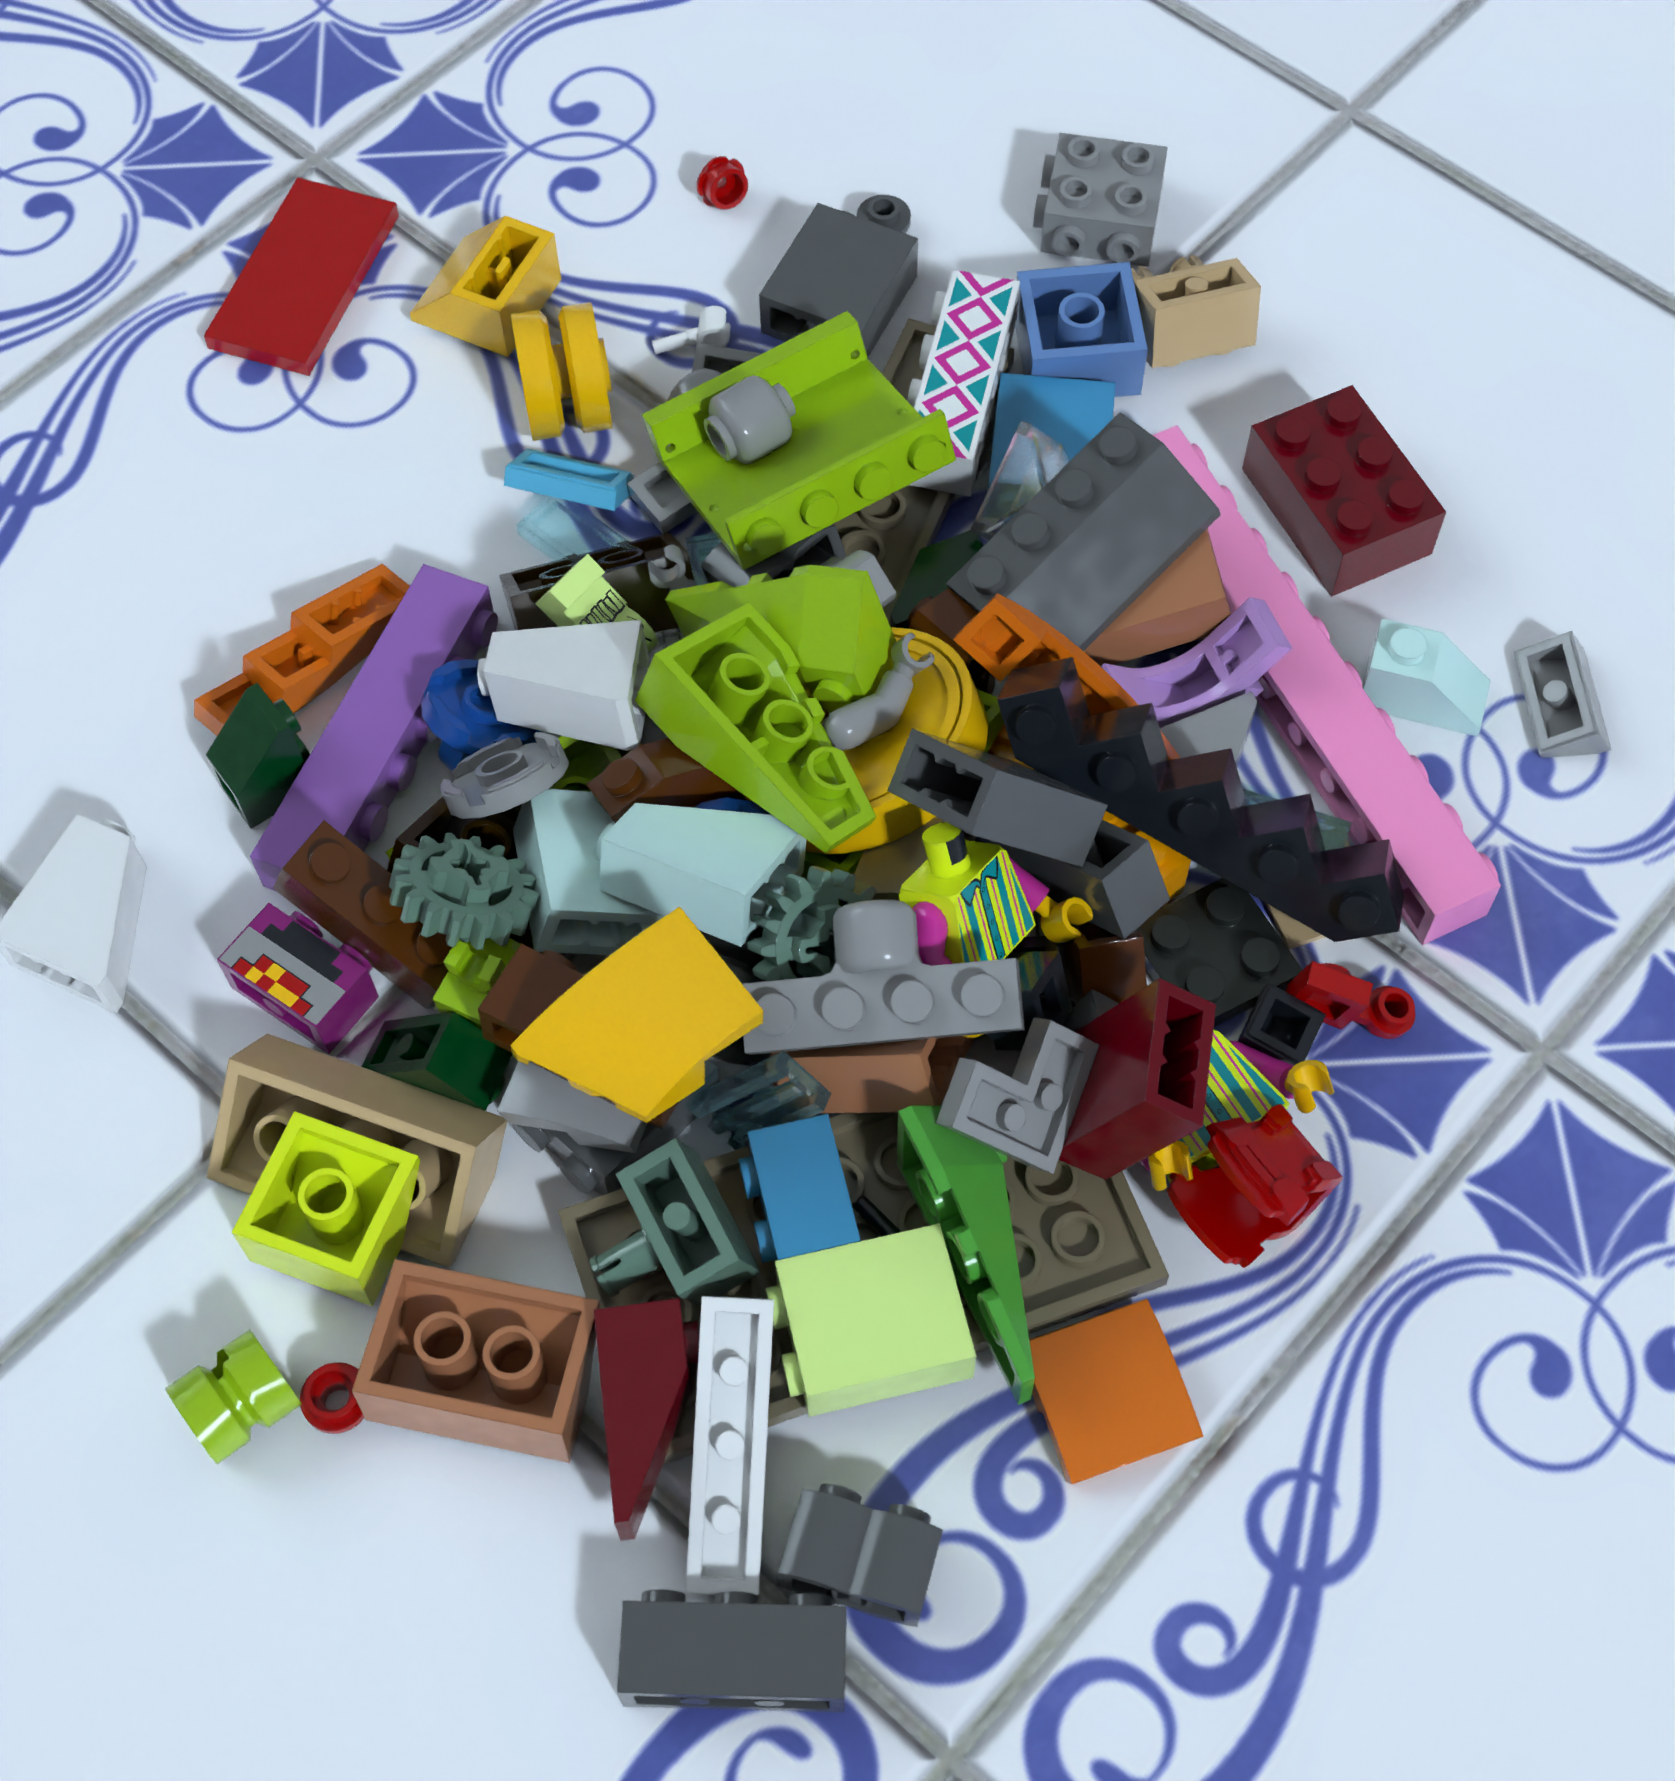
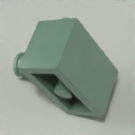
M674 1138L616 1173L640 1221L641 1230L600 1255L590 1258L593 1272H602L596 1278L610 1297H615L624 1288L663 1266L677 1295L701 1307L702 1296H722L761 1272L699 1153Z

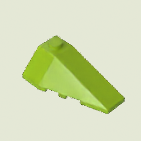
M806 565L795 567L791 575L786 578L773 580L768 573L752 575L747 585L732 587L723 581L671 590L665 599L684 638L749 602L792 648L800 664L797 675L808 697H817L822 709L829 713L874 694L884 673L891 670L894 665L891 658V648L896 639L868 571Z
M749 602L655 653L635 701L676 747L825 853L873 823L876 814L844 751L833 747L821 723L825 713L817 697H808L797 675L800 664L792 648Z

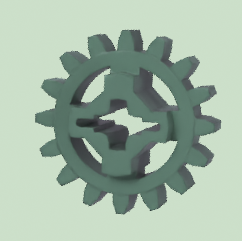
M445 833L443 843H437L434 839L425 835L421 837L418 848L406 844L402 849L401 858L395 859L389 888L392 889L390 904L403 907L400 919L404 923L420 921L423 923L422 936L427 938L439 932L446 935L447 946L455 947L460 940L470 942L476 950H483L486 938H491L495 943L505 946L508 944L510 933L522 936L525 933L528 921H532L539 893L534 891L537 880L536 876L523 874L525 861L522 858L506 860L503 857L504 846L499 844L489 850L481 847V840L478 836L473 835L469 840L457 839L453 833Z
M810 866L807 880L793 873L785 876L788 892L784 895L768 890L764 896L772 906L769 915L753 914L751 919L753 923L763 928V935L761 938L749 941L748 949L764 956V960L760 961L752 971L754 976L765 981L797 979L790 968L788 960L796 961V973L804 976V978L823 976L832 972L836 957L834 935H830V932L834 934L833 915L838 908L842 907L838 905V899L844 905L872 900L876 889L872 885L858 880L855 881V875L837 868L831 873L829 870L821 867Z

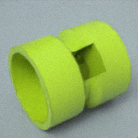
M250 1329L217 1352L216 1367L208 1369L198 1365L165 1388L168 1396L187 1425L217 1465L251 1441V1427L258 1423L270 1428L302 1405Z

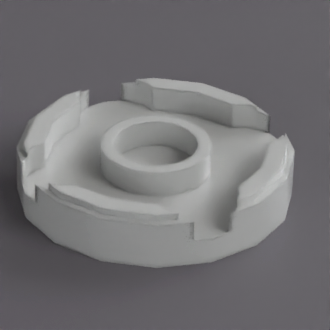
M535 732L533 735L536 743L525 745L522 744L520 737L513 739L510 737L486 746L463 759L452 770L456 780L452 782L451 779H444L440 786L442 796L451 815L462 819L486 817L528 802L549 789L565 774L569 766L568 759L558 737L544 732Z

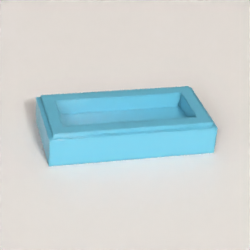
M527 448L505 466L504 486L615 511L630 496L627 483L634 479V474H631L629 471Z

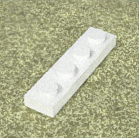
M702 1296L685 1593L715 1595L721 1592L737 1591L753 1593L759 1596L774 1299Z

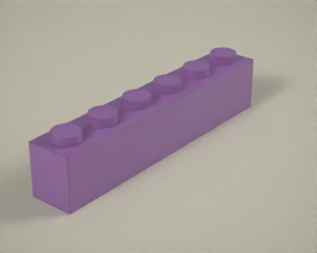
M426 564L422 565L250 855L263 887L274 890L273 886L281 869L323 820L362 851H365L370 841L374 842L382 835L388 820V809L398 791H405L411 784L416 771V760L426 742H433L437 737L423 719L421 699L434 669L449 661L474 659L481 646L487 647L490 644L492 632H496L498 616L494 613L487 585Z

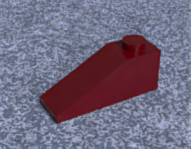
M680 1298L594 1309L613 1518L620 1541L636 1538L692 1389L689 1365L698 1364L700 1336L697 1320L684 1322Z

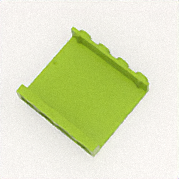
M848 311L641 414L657 459L743 570L956 461L945 413L939 409L922 417L869 361L858 321ZM753 375L763 378L771 386L777 383L781 384L790 395L796 410V414L790 417L792 425L790 441L753 464H744L734 458L729 461L723 459L712 445L704 427V419L709 417L708 407L710 399L742 379Z

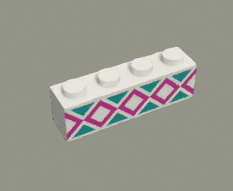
M953 269L947 292L937 291L931 318V325L937 326L935 335L925 334L923 338L919 369H923L924 374L922 380L912 379L907 401L922 417L939 409L945 413L956 461L909 484L910 486L971 497L999 391L1000 373L1004 372L1017 322L1020 281Z

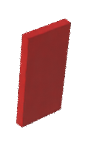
M297 177L206 330L204 339L208 349L310 376L399 217L396 203Z

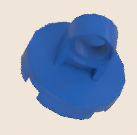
M479 660L449 661L434 669L421 699L423 719L433 734L442 740L438 753L439 759L451 772L463 759L486 746L510 737L512 739L520 737L523 745L536 743L533 734L535 732H543L497 721L491 697L483 696L479 688L477 675Z

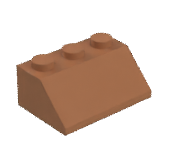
M395 1259L352 1393L367 1421L570 1463L589 1393L596 1342L594 1309H600V1302L595 1299Z

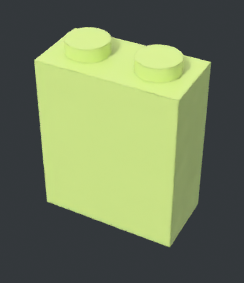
M940 1223L775 1261L777 1286L765 1288L767 1299H774V1330L787 1327L793 1352L781 1354L789 1395L794 1397L803 1394L808 1417L974 1378L976 1353Z

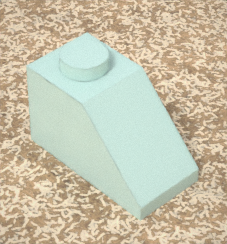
M1382 618L1368 660L1362 687L1375 707L1382 708L1390 716L1478 737L1491 681L1443 632Z

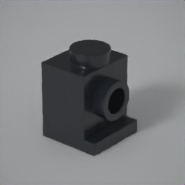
M1059 951L1011 952L1005 958H1016L1019 961L1024 1030L987 1033L994 1041L996 1050H1022L1034 1017L1052 1020L1063 1025L1072 1012L1073 1007ZM1044 989L1046 998H1039V995Z

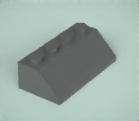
M1119 412L950 578L946 585L977 613L999 593L1034 613L1084 651L1221 514L1219 508L1166 445Z

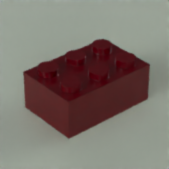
M1353 385L1251 425L1242 470L1331 597L1433 553L1446 510Z

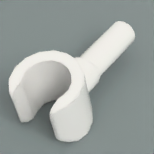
M720 306L704 308L699 315L698 327L653 340L652 344L655 354L688 345H697V343L726 347L729 342L731 327L729 323H726V310Z

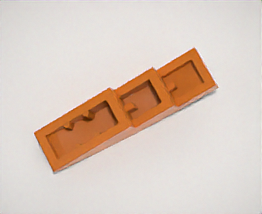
M380 564L291 612V625L288 632L243 655L242 674L194 699V717L217 736L245 690L256 683L260 685L272 703L282 698L294 714L334 685L371 653L410 585L384 564Z

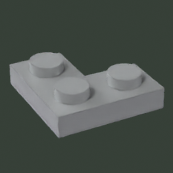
M1034 1017L1012 1078L979 1061L959 1058L936 1124L1035 1170L1054 1174L1099 1044L1052 1020Z

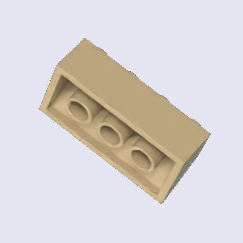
M270 1034L262 1036L229 1058L207 1179L252 1194L292 1114L296 1111L418 1155L420 1165L403 1244L400 1250L450 1267L456 1261L495 1178L507 1121L503 1117Z

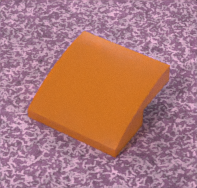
M1148 1299L1130 1303L1029 1339L1035 1374L1032 1396L1037 1411L1044 1414L1066 1482L1073 1485L1204 1437L1174 1356Z

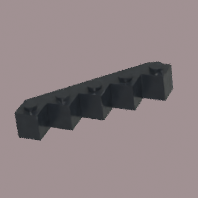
M1073 657L1011 671L997 698V702L1015 759L1048 777L1107 804V812L1333 942L1400 931L1404 894L1390 839L1325 850L1311 794L1247 805L1232 749L1229 748L1169 760L1152 703L1090 715Z

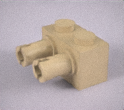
M1189 255V262L1185 257H1181L1173 263L1169 273L1153 276L1149 269L1144 266H1138V274L1134 268H1131L1148 348L1146 361L1151 368L1172 367L1183 361L1209 355H1225L1232 350L1256 345L1261 285L1238 258L1204 265L1198 256Z

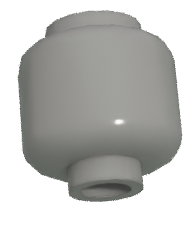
M753 375L742 379L710 399L708 407L709 417L704 419V427L712 445L723 459L729 461L734 458L744 464H753L790 441L792 434L790 417L796 414V410L790 395L781 384L777 383L771 386L763 378Z

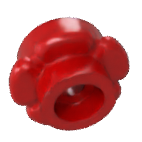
M718 156L710 160L702 169L697 178L696 188L698 194L703 196V202L709 207L715 205L719 209L727 210L734 208L744 199L748 190V179L743 165L737 159L728 160L725 156Z

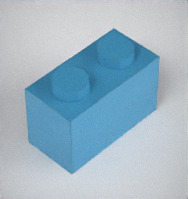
M828 1114L747 1132L750 1156L738 1159L746 1198H760L765 1218L764 1220L753 1222L762 1263L861 1241Z

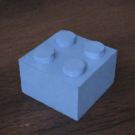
M1130 262L1017 271L1016 280L1020 281L1015 329L1023 375L1116 382L1115 397L1141 395L1148 348Z

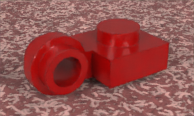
M1312 961L1286 987L1287 993L1325 1013L1326 1016L1323 1023L1341 1030L1351 1021H1355L1365 1025L1366 1029L1377 1037L1396 1039L1405 1034L1415 1022V1004L1412 997L1405 990L1393 986H1381L1372 991L1373 983L1352 976L1349 970L1337 964Z

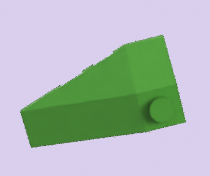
M911 1105L898 1111L897 1166L927 1226L940 1223L956 1283L1017 1404L1020 1405L1031 1399L1035 1374L1003 1163L1007 1162V1156L936 1124L942 1106Z

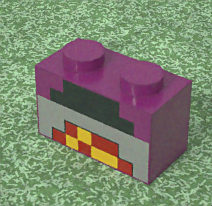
M268 903L218 957L217 961L232 989L329 1055L379 998L369 973L372 970V966L353 947L342 944L339 948H336L324 940L321 930L305 915L293 911L288 916Z

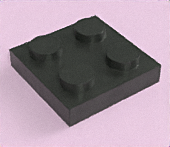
M1224 878L1160 908L1137 928L1144 938L1145 967L1151 980L1154 982L1159 978L1216 1004L1214 1027L1253 1008L1262 989L1268 982L1286 991L1287 984L1303 970L1252 896Z

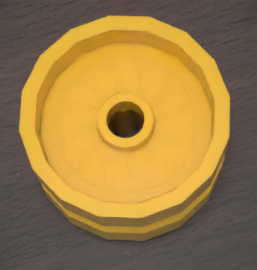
M591 302L562 306L558 315L562 343L551 345L547 317L540 310L511 314L533 441L562 436L565 429V421L561 400L572 398L576 424L583 433L612 429L607 393L612 391L604 340L603 338H598Z

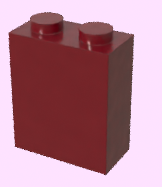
M1159 978L1075 1031V1033L1099 1044V1048L1059 1160L1106 1180L1202 1128L1216 1004Z

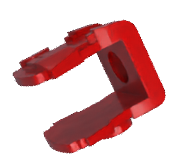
M1282 1104L1271 1107L1259 1121L1247 1123L1241 1117L1209 1124L1205 1127L1210 1135L1207 1146L1220 1167L1200 1171L1196 1165L1192 1166L1193 1179L1186 1181V1178L1179 1173H1171L1169 1176L1172 1182L1166 1192L1173 1205L1200 1241L1225 1264L1233 1263L1237 1265L1239 1263L1243 1268L1250 1265L1265 1250L1261 1246L1262 1243L1266 1240L1282 1238L1297 1229L1344 1178L1331 1162L1325 1161L1299 1131L1292 1122L1293 1117Z

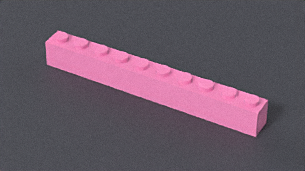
M1178 425L1154 434L1153 436L1166 445L1219 508L1221 515L1208 527L1231 614L1249 597L1265 600L1293 648L1258 679L1264 689L1255 697L1258 704L1353 844L1359 845L1390 839L1404 894L1402 916L1420 943L1424 945L1486 916L1501 887L1492 861L1484 853L1477 852L1463 832L1462 821L1456 810L1450 804L1443 803L1430 785L1423 763L1419 758L1409 755L1395 735V728L1389 715L1382 708H1376L1364 691L1356 668L1350 662L1342 660L1330 643L1329 633L1325 624L1319 617L1311 616L1300 600L1297 587L1291 576L1287 572H1281L1268 554L1266 543L1260 532L1255 528L1250 529L1238 512L1232 492L1225 485L1220 486L1209 471L1201 448L1195 443L1190 444Z

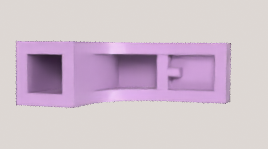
M1249 597L1203 641L1172 660L1145 668H1127L1106 663L1101 667L1138 705L1152 703L1159 728H1162L1252 691L1255 697L1264 691L1258 679L1293 648L1265 600Z

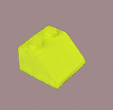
M294 1111L231 1233L249 1261L373 1307L403 1244L420 1165L419 1156Z

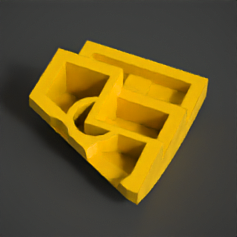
M678 907L628 941L584 975L522 1032L511 1044V1050L518 1061L526 1065L531 1061L566 1078L570 1086L590 1096L605 1097L611 1100L617 1109L647 1123L705 1085V1061L762 1024L763 1009L682 908Z

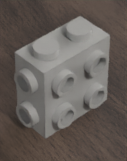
M1060 133L1056 155L1046 154L1044 159L1041 188H1048V195L1038 194L1035 205L1033 228L1043 229L1041 252L1117 263L1130 262V264L1149 266L1168 147Z

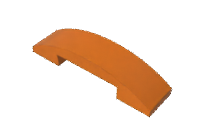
M999 593L953 639L999 682L1007 675H1010L1014 669L1073 657L1090 715L1138 705L1099 664L1077 645L1034 613ZM1161 732L1168 759L1181 758Z

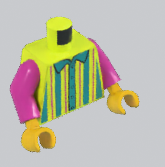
M948 822L935 824L924 831L922 840L928 859L901 885L899 892V901L905 902L916 913L919 956L924 964L931 966L1005 959L1036 926L1032 914L1034 911L1041 915V928L1044 935L1054 943H1064L1080 937L1081 933L1071 924L1081 925L1091 921L1093 918L1092 909L1081 898L1073 897L1056 903L1047 896L1050 889L1008 856L1004 848L997 844L965 840L963 831ZM983 1034L965 1035V1037L976 1038Z
M1213 1029L1203 1127L1139 1161L1150 1172L1153 1188L1157 1191L1166 1189L1165 1175L1170 1183L1172 1182L1169 1177L1171 1173L1182 1174L1186 1181L1193 1179L1192 1166L1196 1165L1200 1171L1219 1165L1207 1146L1210 1135L1205 1127L1211 1123L1241 1117L1247 1123L1259 1121L1271 1107L1277 1104H1282L1287 1110L1289 1102L1286 1098H1294L1297 1109L1301 1113L1307 1114L1312 1112L1316 1108L1312 1092L1323 1091L1328 1095L1335 1093L1327 1066L1318 1060H1306L1292 1065L1236 1040L1228 1041L1219 1031Z

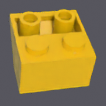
M505 215L465 236L410 312L411 321L509 357L516 347L511 314L541 310L562 280L555 234Z

